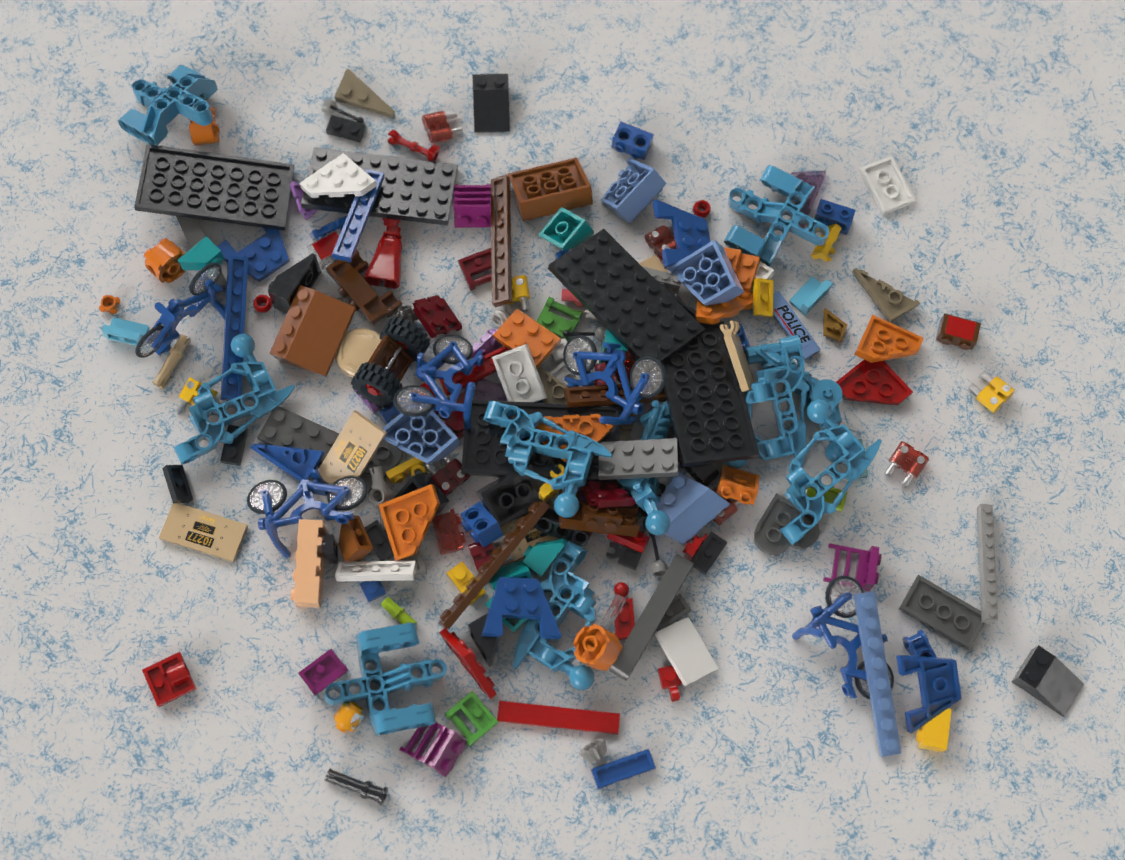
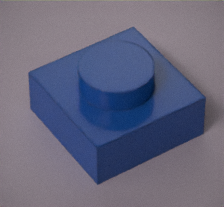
M364 581L360 583L368 602L386 594L381 581Z

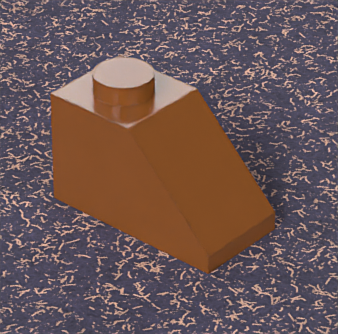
M354 515V519H348V523L341 524L338 546L345 562L361 561L373 550L359 515Z

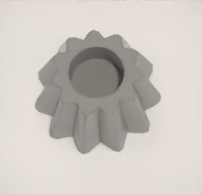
M599 738L592 741L580 750L579 755L589 763L602 759L607 754L605 739Z

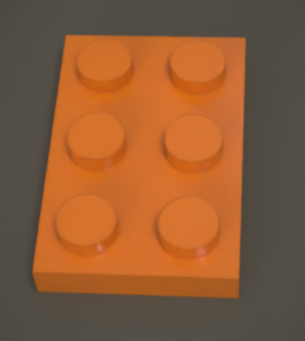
M518 309L493 334V338L509 350L528 344L536 368L561 343L560 337Z

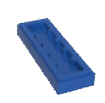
M649 749L595 767L591 769L597 789H601L656 769Z

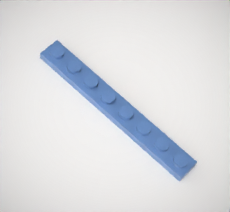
M875 591L853 594L879 756L901 754Z

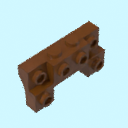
M356 250L351 262L340 260L326 267V270L339 286V289H337L339 294L343 298L347 297L350 301L349 305L356 307V311L358 310L361 315H364L373 326L387 316L389 318L403 305L400 300L398 301L394 297L392 290L378 297V294L361 276V273L368 269L369 266L368 262L364 261Z
M560 489L559 495L564 493L565 490ZM577 491L575 496L579 501L577 513L570 518H563L559 515L560 528L631 537H637L639 531L637 520L638 506L636 502L633 506L598 508L597 506H591L588 501H582L580 493Z

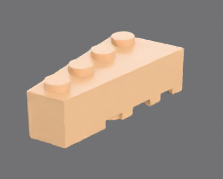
M299 519L297 550L295 552L296 569L293 572L295 589L292 588L291 600L294 601L296 607L320 608L325 563L324 553H322V541H325V534H327L323 520Z

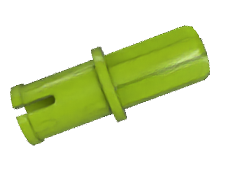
M390 597L383 600L381 606L393 616L394 621L397 620L400 624L415 623L416 625L417 622L405 612L404 607L401 608Z

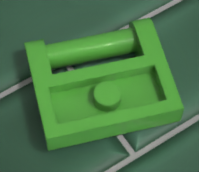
M548 297L536 322L561 339H564L563 332L565 330L569 332L575 331L583 311H576L554 301V298ZM553 308L573 317V320L570 321L550 312V309ZM571 336L565 338L567 342L570 340Z
M473 691L444 714L467 739L466 743L469 746L475 744L483 735L498 724L495 717ZM461 710L478 730L475 734H472L456 714L458 711Z

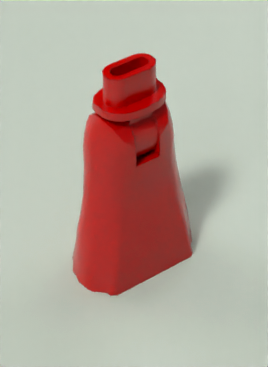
M387 226L386 231L383 232V236L377 244L374 256L364 277L369 285L380 287L383 281L386 288L397 289L400 286L402 254L400 227Z

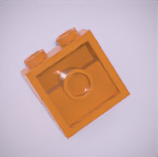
M723 247L742 288L751 292L761 261L760 256L742 254L739 249Z
M723 464L716 493L726 499L732 498L742 504L754 505L759 490L760 475Z

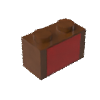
M944 313L939 322L936 340L945 345H955L963 350H972L977 343L981 323Z

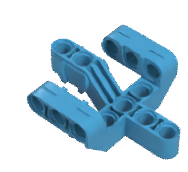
M179 65L167 76V79H170L173 83L168 88H161L157 86L156 82L150 83L143 79L136 80L132 84V89L137 102L148 107L147 115L135 109H130L118 120V124L125 132L151 145L160 144L168 136L166 125L178 114L199 125H209L213 122L214 118L207 100L218 90L216 82L184 65Z
M767 166L759 181L772 189V192H778L788 197L785 203L770 202L766 197L762 199L754 195L752 190L745 191L741 188H734L730 191L728 198L730 208L739 214L753 219L756 223L766 222L773 224L765 239L737 225H733L724 240L728 247L739 249L742 254L760 256V262L770 267L789 232L817 246L823 245L827 241L829 228L801 212L815 189L814 186L803 182V180L775 166ZM737 196L741 198V200L734 201L732 198ZM793 200V201H795V202H797V203H800V204L795 205V204H793L791 201ZM755 205L757 209L752 210L748 206ZM788 215L791 219L785 220L782 216ZM799 224H806L808 228L803 229ZM779 230L783 234L778 236L774 234V231ZM821 232L824 234V237H818L815 233Z
M405 623L366 630L357 635L358 661L362 678L335 682L328 685L324 699L329 705L366 700L370 721L376 736L432 725L436 723L432 702L417 706L412 704L411 707L402 709L392 708L390 710L387 695L404 688L405 691H412V687L423 685L424 688H428L434 682H438L444 677L447 666L440 659L430 661L425 659L412 664L403 663L397 669L382 673L379 653L418 645L419 639L415 623ZM372 663L375 666V670L369 671L365 665ZM432 667H438L441 670V674H434ZM412 671H419L422 677H413ZM377 683L379 685V690H372L369 687V684ZM355 686L359 689V693L352 694L349 688ZM336 690L339 693V697H330L329 691ZM375 702L381 703L383 710H376L373 704Z

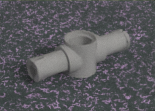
M382 466L369 468L373 483L369 499L372 504L376 505L381 519V526H384L379 504L392 500L394 493L391 488L387 487V483L384 482Z

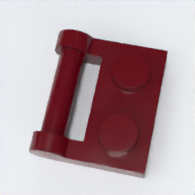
M491 248L458 260L459 267L470 291L476 289L475 287L492 281V273L474 280L471 277L492 269Z

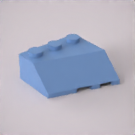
M629 157L627 160L628 166L625 170L619 172L618 181L611 184L601 199L603 204L628 223L635 220L642 209L647 207L650 201L667 184L654 168Z
M715 240L667 268L675 276H678V280L705 306L729 302L744 293L723 246Z
M410 405L405 409V411L410 413H420L427 410L420 408L412 409ZM433 410L420 417H410L400 413L383 428L387 432L383 440L428 465L447 457L461 445L456 435Z
M678 472V476L672 478L660 497V501L656 504L658 510L665 512L670 518L671 525L669 530L663 535L685 545L702 530L703 526L710 520H714L719 512L730 506V503L710 488Z

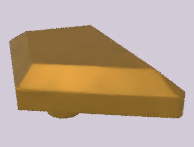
M825 308L823 311V336L841 342L847 324Z

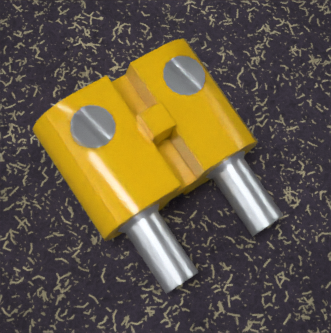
M527 276L512 277V303L502 305L503 310L508 316L511 315L509 305L514 304L515 301L521 302L523 312L529 310L527 300L530 299Z
M983 371L980 376L988 381L989 385L980 390L971 383L968 389L977 395V401L995 413L1014 394L1015 389L998 376L993 378L986 371Z
M189 377L178 396L181 398V401L175 411L182 413L187 402L195 405L193 397L198 396L197 391L203 383ZM211 388L213 398L215 399L218 391Z

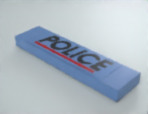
M780 291L774 293L773 317L787 337L799 336L804 361L819 353L821 349Z

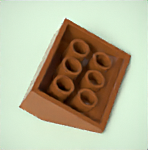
M577 157L508 173L517 208L523 221L550 216L557 213L561 207L569 211L593 204L591 185Z
M300 285L269 354L278 361L327 377L357 308L317 290Z

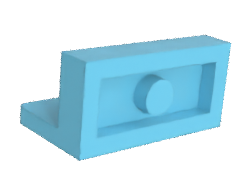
M811 277L790 299L789 303L806 316L829 292L832 283L827 279L821 283L815 277Z
M114 317L110 326L104 324L102 332L107 339L137 346L139 340L149 331V326Z

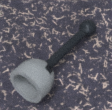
M326 98L322 106L323 112L331 114L336 111L359 123H364L362 117L358 118L338 109L337 104L332 99Z
M604 326L598 327L595 332H569L565 330L563 336L565 338L577 335L595 336L598 341H603L606 328Z
M649 532L656 558L652 565L653 576H663L668 568L666 563L659 558L656 535Z

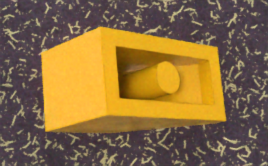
M946 709L923 725L920 730H917L916 742H918V748L941 753L947 750L952 709Z

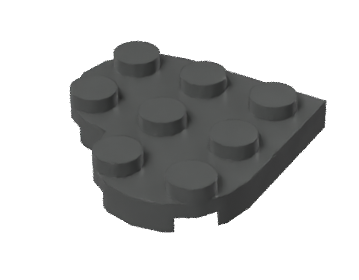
M385 440L381 442L360 476L367 484L368 494L372 490L371 486H373L369 468L382 466V473L385 479L387 477L386 471L398 466L403 457L401 449Z
M776 493L755 528L753 541L762 552L774 556H779L789 547L806 550L817 541L820 534L819 525L817 523L804 537L794 545H791L780 529L801 513L788 499ZM806 515L803 517V522L806 525L813 524V518Z

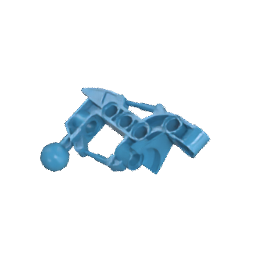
M238 334L232 339L230 345L233 353L236 356L242 357L244 362L233 363L229 370L220 376L218 375L208 383H203L197 391L198 396L193 397L195 405L189 407L191 413L189 418L198 435L174 447L181 464H187L196 458L208 454L219 443H233L234 439L247 429V426L257 418H262L276 409L294 390L295 386L291 385L276 392V388L264 363L257 362L253 354L255 342L250 335ZM231 372L245 375L253 391L220 405L215 402L211 392L212 386L220 382L222 378ZM247 400H252L255 405L247 407L244 403ZM229 408H235L237 413L230 415L226 411ZM215 415L219 420L213 423L208 418ZM253 415L249 421L242 424L232 434L224 430L225 425ZM201 440H206L209 442V445L202 448L198 443Z
M798 335L779 339L783 366L756 371L758 382L751 383L752 390L747 391L745 396L750 420L752 418V404L772 401L779 435L776 436L777 438L762 440L755 435L760 453L759 457L762 460H770L793 454L795 459L801 450L806 447V424L803 422L809 385L802 379L805 362L802 354L801 340ZM793 359L797 360V367L795 369H792L790 366V362ZM779 382L783 384L781 392L776 391V384ZM796 388L801 390L800 421L797 420L791 393ZM782 401L787 403V408L784 411L780 410V403ZM789 419L791 426L786 430L784 422ZM805 456L800 461L801 467L803 465ZM747 460L726 462V464L732 468H741L746 464Z
M821 399L814 400L808 405L807 415L811 421L818 424L822 423L826 429L814 433L810 443L801 450L795 459L791 460L788 469L789 474L785 476L791 486L786 489L787 492L784 495L801 513L780 529L791 545H794L819 522L823 514H831L836 511V507L845 496L852 482L857 480L873 461L882 442L881 439H878L865 451V448L845 424L839 426L831 417V406L828 402ZM816 441H830L842 457L815 478L809 477L801 467V459ZM837 465H845L847 471L839 473L836 468ZM828 476L831 479V484L824 485L821 482V478ZM843 479L849 480L832 504L824 502V494ZM813 488L816 491V496L808 497L806 489ZM806 515L811 516L813 524L806 525L803 522V517Z
M490 401L488 403L483 420L506 428L500 443L507 444L505 457H508V462L514 464V469L521 476L527 475L536 480L539 479L550 484L554 490H565L564 493L557 496L554 502L555 512L563 518L574 516L579 509V501L575 497L578 487L585 486L593 458L592 454L611 458L612 454L597 441L573 430L566 431L557 426L556 423L543 417L540 412L528 415L524 410L516 406L497 401ZM511 416H517L515 419H509ZM542 422L564 433V435L535 428ZM524 437H530L529 440L522 441ZM543 441H549L547 445H541ZM562 445L568 446L566 449H559ZM537 453L568 460L564 474L549 480L540 476V474L528 470L531 455Z
M569 541L566 542L560 554L553 562L549 571V578L540 582L543 592H553L554 594L548 602L551 611L555 608H560V613L554 616L558 628L570 611L587 621L585 626L590 627L596 621V610L593 608L596 602L591 598L595 592L588 588L590 583L573 574L577 566L585 558L587 550ZM560 566H567L564 572H558ZM572 592V595L569 599H563L564 593ZM539 619L527 620L516 645L513 668L517 669L526 657V654H528L556 673L560 670L568 675L570 684L575 689H589L593 685L595 675L593 670L586 665L575 666L572 664L576 659L574 655L575 647L566 651H558L548 643L550 639L540 638Z

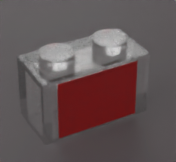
M340 228L307 246L309 254L313 253L316 255L320 270L326 269L332 263L340 261L332 257L333 250L341 233Z

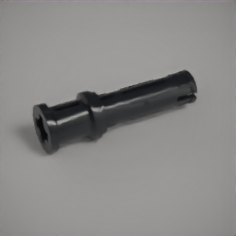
M331 768L327 772L331 776L326 775V782L359 793L363 799H372L377 801L378 805L384 803L388 787L381 788L372 784V781L363 782L334 771Z

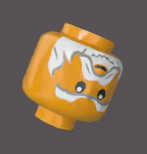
M353 701L349 703L344 702L334 715V720L337 723L335 725L336 728L343 733L346 731L354 732L364 719L363 708Z

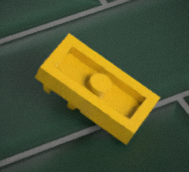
M838 224L827 226L829 228L827 241L823 245L815 246L811 254L813 259L822 258L825 262L832 260L828 253L834 254L836 252L831 246L839 237L838 234L841 227Z
M755 278L753 285V315L773 317V280Z
M414 457L386 471L389 483H400L408 474L411 473V476H414L418 470L422 473L426 472L423 467L424 462Z
M558 465L559 470H561L560 474L550 471L553 479L564 474L565 468L563 465ZM544 483L539 489V498L546 502L560 489L554 490L550 484Z
M460 562L446 573L461 594L466 590L467 582L471 578L475 579L463 562ZM484 588L474 598L470 605L486 594Z

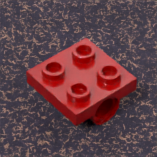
M180 652L142 669L158 707L197 689Z

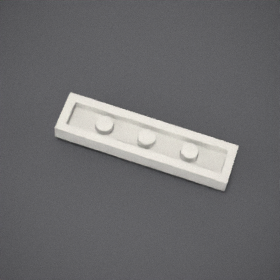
M416 561L339 562L335 578L336 581L414 580L417 563Z

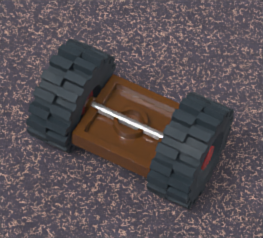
M401 317L389 319L380 334L379 339L381 341L369 361L364 364L362 363L352 378L351 385H353V390H357L356 393L362 395L361 398L369 400L371 404L375 403L378 407L380 405L382 408L393 406L394 396L403 386L400 381L411 363L417 362L418 354L420 352L425 354L430 345V338L427 337L428 334L423 333L421 327L418 328L417 324L410 323L408 319L403 320Z

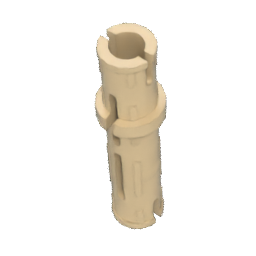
M180 334L174 347L170 348V354L158 375L152 382L154 385L164 389L177 363L184 357L183 353L189 342H191L190 338L187 339V336Z

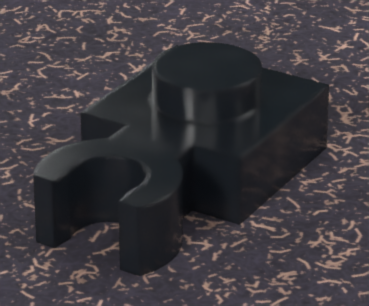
M611 542L609 544V547L614 548L615 552H607V558H619V565L634 570L637 569L642 553L623 546V549H621L616 543Z

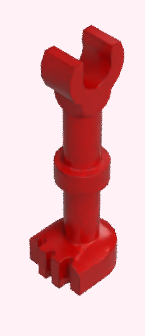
M391 130L388 133L391 137L387 140V143L390 145H402L409 148L413 153L418 152L427 156V160L431 162L437 160L440 150L439 146L432 145L427 149L420 146L418 142H411L402 138L395 130Z

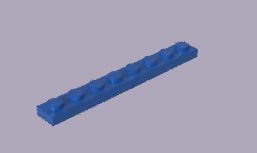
M229 255L222 374L229 370L233 363L243 362L242 357L236 356L233 353L230 345L232 339L238 334H243L245 330L248 257ZM231 372L222 378L220 400L229 401L241 396V374Z

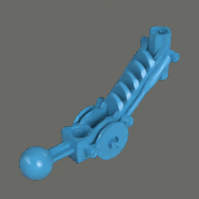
M780 343L762 344L745 349L748 365L759 363L762 365L761 368L763 370L783 366ZM794 361L790 362L791 368L795 369L797 367ZM804 371L802 379L809 385L806 398L807 408L814 400H825L831 406V417L840 425L842 419L838 405L842 399L841 387L835 381L830 379L819 380L811 377L812 374ZM796 388L793 391L796 394L801 395V390ZM822 423L818 424L820 430L826 429ZM829 441L825 449V456L828 461L834 463L842 456Z
M654 400L652 402L653 409L639 418L645 428L640 440L666 439L672 424L667 400L661 404L658 400ZM657 477L618 479L619 483L628 490L635 502L644 511L646 510L648 514L645 521L647 530L653 535L665 534L669 530L671 523L669 516L665 512L659 511L656 503L660 501L657 494L659 487Z

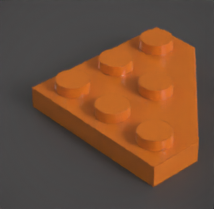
M743 289L744 293L729 302L707 306L697 299L695 319L699 323L715 325L724 317L728 319L738 315L740 310H749L753 306V291L750 292Z
M872 315L854 355L871 363L916 355L924 338Z
M591 414L590 416L564 415L563 417L544 416L566 431L573 430L598 443L613 429L611 424L600 423L601 415ZM542 422L535 428L564 435V433ZM543 441L542 443L547 445L549 441ZM562 445L559 449H566L568 446Z
M432 484L379 504L395 561L411 557L418 552L440 504L435 486Z

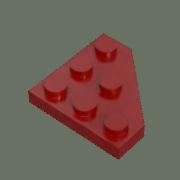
M862 360L836 381L841 387L842 398L848 401L898 406L913 393L885 361L871 363Z
M447 629L441 630L439 634L460 660L463 667L477 682L480 689L490 699L497 695L493 689L495 684L489 676L485 677L484 673L486 670L480 662L476 661L477 656L472 649L468 648L454 631L450 633Z

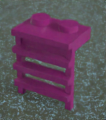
M455 184L454 228L491 227V184Z
M831 543L828 544V548L835 549L831 578L824 577L823 582L830 583L836 578L841 550L847 552L843 576L849 575L851 554L856 553L858 554L855 580L868 592L875 584L877 585L879 580V573L876 572L877 565L880 566L882 554H879L880 547L871 546L867 551ZM840 580L835 583L843 587L849 586L853 587V589H858L853 582H848V580Z
M330 649L298 672V674L315 696L347 673L348 669L344 663L342 664L334 651Z
M436 722L429 727L416 751L413 753L412 751L427 726L417 728L406 748L401 746L399 750L430 766L440 775L447 777L448 773L453 769L458 756L463 752L466 740L454 730H450ZM440 729L434 741L432 742L430 748L425 754L424 758L421 757L424 751L426 750L427 746L429 745L430 741L432 740L433 736L435 735L436 731Z

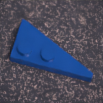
M347 216L328 223L319 230L311 231L309 235L312 241L315 239L319 241L332 231L340 232Z
M254 443L250 447L299 481L304 479L310 480L311 470L316 469L325 453L321 450Z

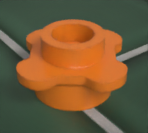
M104 295L101 299L99 310L116 314L118 311L117 306L121 303L120 298Z

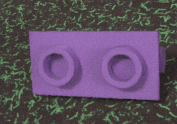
M296 181L291 182L290 190L294 197L297 198L296 203L299 213L307 220L318 210L301 208L304 191L299 183Z
M489 329L480 338L482 343L476 342L472 346L473 354L470 359L474 358L479 350L483 351V356L500 346L501 343L493 338V334L498 329Z

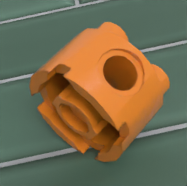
M210 107L214 118L211 124L202 126L192 120L190 121L189 130L194 146L220 142V129L215 121V107Z
M163 238L152 249H148L144 253L146 258L145 267L161 283H164V281L172 283L185 272L178 262V259L185 253L174 242Z
M597 624L583 627L574 639L575 657L580 662L596 670H609L622 651V644L619 642V639L614 633Z

